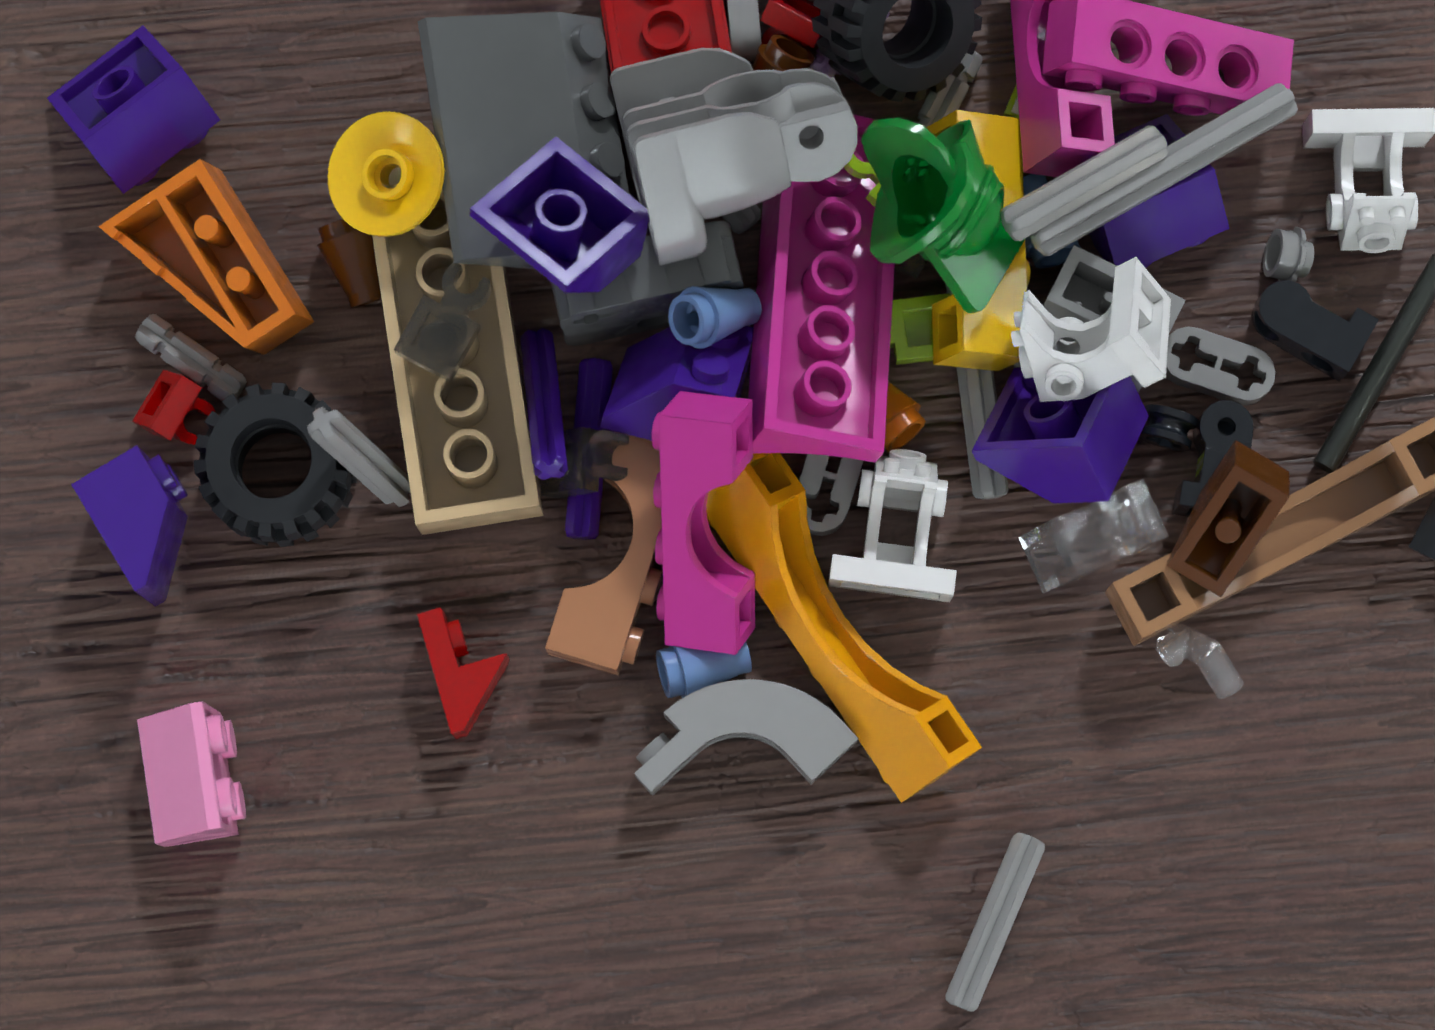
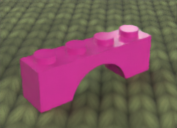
M1010 0L1023 173L1059 177L1115 145L1111 96L1097 94L1094 91L1073 90L1065 86V79L1042 74L1049 3L1054 0Z
M680 391L662 412L657 413L652 427L653 448L660 450V471L654 483L653 500L655 506L661 508L662 525L655 544L656 563L663 565V585L660 588L656 605L657 618L660 621H664L665 645L736 655L756 628L755 572L737 563L719 546L708 524L706 506L709 491L733 483L753 459L752 399Z

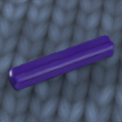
M541 328L538 331L527 330L521 336L520 341L534 474L542 480H547L550 477L561 478L567 472L568 466L553 334L545 328Z
M599 358L582 359L579 363L565 531L568 537L582 540L596 539L599 535L603 488L602 467L605 461L608 431L600 427L611 395L613 373L611 362Z

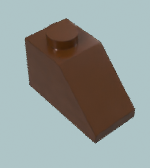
M1235 440L1202 489L1172 550L1167 566L1222 597L1289 499V471Z

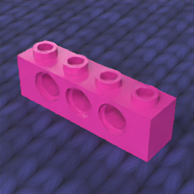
M1054 0L1049 3L1042 74L1065 79V86L1073 90L1097 91L1105 88L1119 91V98L1126 102L1146 104L1158 100L1173 104V111L1179 114L1200 116L1211 112L1222 115L1277 83H1282L1287 89H1290L1294 40L1129 0ZM1110 41L1114 43L1118 50L1119 60L1112 53ZM1165 54L1170 59L1172 71L1166 65ZM1218 67L1224 74L1225 83L1220 78Z

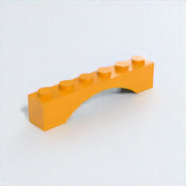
M753 453V459L733 483L709 491L706 506L708 523L716 530L737 563L755 572V589L772 612L776 623L787 634L808 665L812 676L821 684L844 718L845 724L859 738L858 740L879 769L881 777L890 785L901 803L941 778L982 748L946 695L920 685L893 668L863 640L846 619L826 584L814 553L807 520L806 490L780 453Z

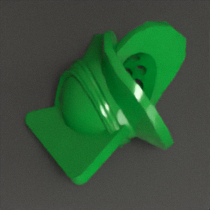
M902 118L873 120L861 138L865 155L881 185L877 194L873 216L870 252L880 263H903L919 253L926 261H931L966 312L975 313L983 310L1025 239L1014 241L1001 223L1005 186L998 179L994 172V167L990 164H985L971 121H960L944 130L938 136H934L923 125Z

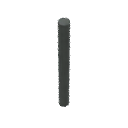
M1432 254L1316 455L1313 463L1323 471L1332 473L1338 469L1435 300V254Z

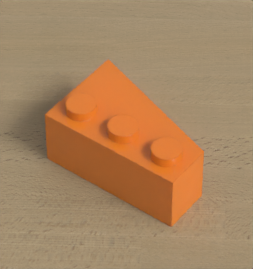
M202 159L197 160L98 226L112 239L117 240L140 259L153 273L163 278L181 293L188 302L246 349L265 355L315 322L223 172Z

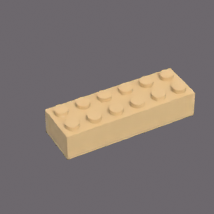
M400 167L393 169L389 175L391 188H395L400 181ZM442 188L434 209L418 226L396 236H372L415 525L422 535L544 516L538 477L534 474V465L532 463L528 412L506 269L502 266L454 263Z

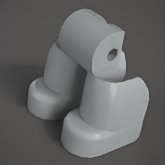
M698 48L622 66L615 69L610 76L612 92L639 203L647 208L649 215L648 227L660 266L697 257L706 250L707 234L704 220L740 211L771 199L791 187V182L822 181L837 174L851 160L858 144L857 123L835 78H830L825 73L810 68L786 71H754L749 61L721 48Z

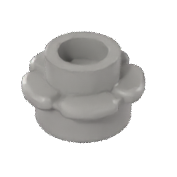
M1295 227L1293 231L1275 229L1271 233L1263 254V272L1265 276L1278 279L1279 281L1290 280L1296 282L1298 277L1305 278L1308 275L1314 260V245L1306 241V234L1302 228Z

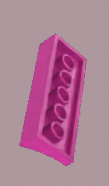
M853 115L858 126V144L853 154L860 161L869 162L865 155L861 138L864 131L875 119ZM844 167L837 174L822 181L791 182V187L763 202L756 294L760 299L762 311L760 319L753 326L748 399H752L753 453L816 454L874 463L884 453L895 263H880L870 252V238L875 207L865 198L876 184L870 178L860 179L850 175Z

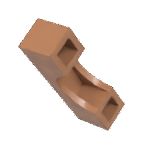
M614 431L602 467V475L604 481L622 496L633 517L631 544L624 559L608 576L590 585L565 588L563 590L545 647L548 655L619 676L623 662L631 665L635 664L645 631L635 627V623L642 603L653 606L663 575V570L653 568L656 539L662 525L661 508H657L653 500L654 483L660 471V450L653 448L651 440Z

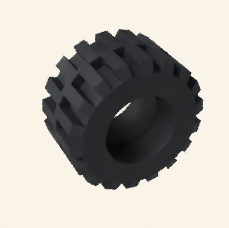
M814 0L813 5L821 9L819 16L812 18L813 31L823 36L816 44L820 53L830 59L828 64L838 73L877 96L881 97L882 95L888 100L902 102L904 97L912 101L922 100L926 98L927 89L938 93L946 88V78L950 74L958 77L964 70L965 66L961 61L965 54L968 53L973 56L978 44L972 40L973 32L981 30L982 17L974 13V10L982 5L981 0H911V10L905 25L897 35L883 43L885 19L892 6L898 0Z
M272 382V389L263 390L259 384L245 387L248 395L239 399L234 394H231L222 401L226 408L219 415L212 411L204 421L209 427L206 435L198 434L195 448L200 452L199 460H194V473L200 479L201 486L198 488L203 499L232 531L241 537H249L254 543L268 546V542H277L280 547L294 546V540L304 538L308 542L319 537L317 530L325 524L331 528L339 520L336 513L341 506L348 508L353 497L350 492L351 484L357 483V478L308 434L307 426L314 421L312 412L320 407H324L328 412L332 411V409L323 400L318 401L310 391L298 387L297 391L290 390L286 383ZM290 433L301 437L309 446L312 454L310 471L304 482L295 491L280 498H261L251 493L245 486L242 477L243 463L251 447L260 439L271 434Z

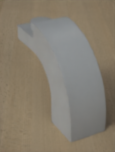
M756 679L732 680L713 684L690 693L664 711L666 720L677 730L678 734L670 740L664 733H661L636 756V759L643 766L634 775L653 796L705 748L726 739L748 738L761 741L775 748L812 785L857 743L859 738L830 708L801 690L772 681Z

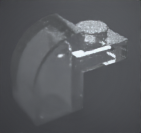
M1144 479L1114 491L1109 501L1094 502L1083 508L1053 518L1018 538L1044 594L1127 560L1150 549L1149 546L1169 536L1160 518L1159 510L1152 500Z

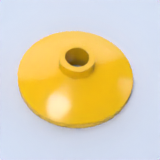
M391 111L367 115L352 124L342 134L332 151L327 175L331 200L343 220L360 232L378 237H391L406 233L422 223L437 204L444 183V159L438 141L432 132L417 119ZM400 167V181L395 188H391L389 175L393 169Z

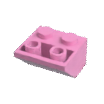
M203 701L189 703L137 719L155 844L169 847L239 835L237 820L246 818V807L241 783H233L229 773L227 758L237 756L236 739L231 720L224 721L221 712Z

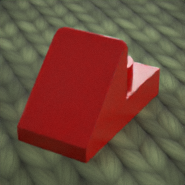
M441 607L419 613L417 617L451 735L455 739L468 736L506 670L510 658L507 653L461 666L459 658L469 655V651L459 619L448 622L446 614Z

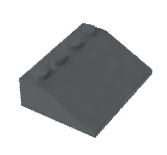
M565 12L426 17L418 21L434 134L444 159L443 194L454 263L535 269L470 217V208L554 137H558L629 194L601 18Z

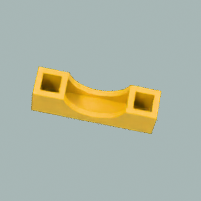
M955 110L927 127L934 136H938L956 123L970 120L985 164H990L994 167V172L998 179L1005 186L1003 208L1024 197L1019 118ZM1025 240L983 310L975 313L966 312L953 294L932 304L933 365L1000 371L1020 362L1019 347L1013 346L1011 332L1020 330V327L1016 328L1014 312L1022 311L1024 292L1027 291L1031 275L1030 264L1026 259Z

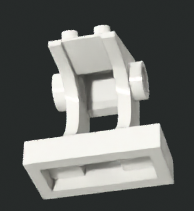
M1435 108L1312 109L1302 125L1303 148H1333L1335 194H1328L1326 224L1329 231H1338L1340 251L1362 250L1366 253H1382L1387 250H1402L1407 230H1415L1418 222L1416 192L1404 193L1403 147H1424L1435 134ZM1353 171H1383L1384 196H1366V193H1355Z
M1137 257L1115 267L1112 303L1108 311L1099 318L1086 323L1074 317L1057 319L1044 308L1030 290L1024 292L1022 311L1014 312V323L1016 328L1020 327V330L1011 332L1013 346L1019 347V360L1024 378L1034 379L1040 402L1084 399L1132 374L1144 388L1165 378L1171 298ZM1070 337L1075 339V341H1065L1061 338Z
M893 449L890 450L889 457L881 456L876 461L874 471L862 469L857 506L869 508L863 558L833 554L828 587L950 602L952 600L957 570L926 566L931 516L944 517L948 481L938 479L937 463L926 462L927 455L918 451ZM882 508L918 512L914 547L878 542Z

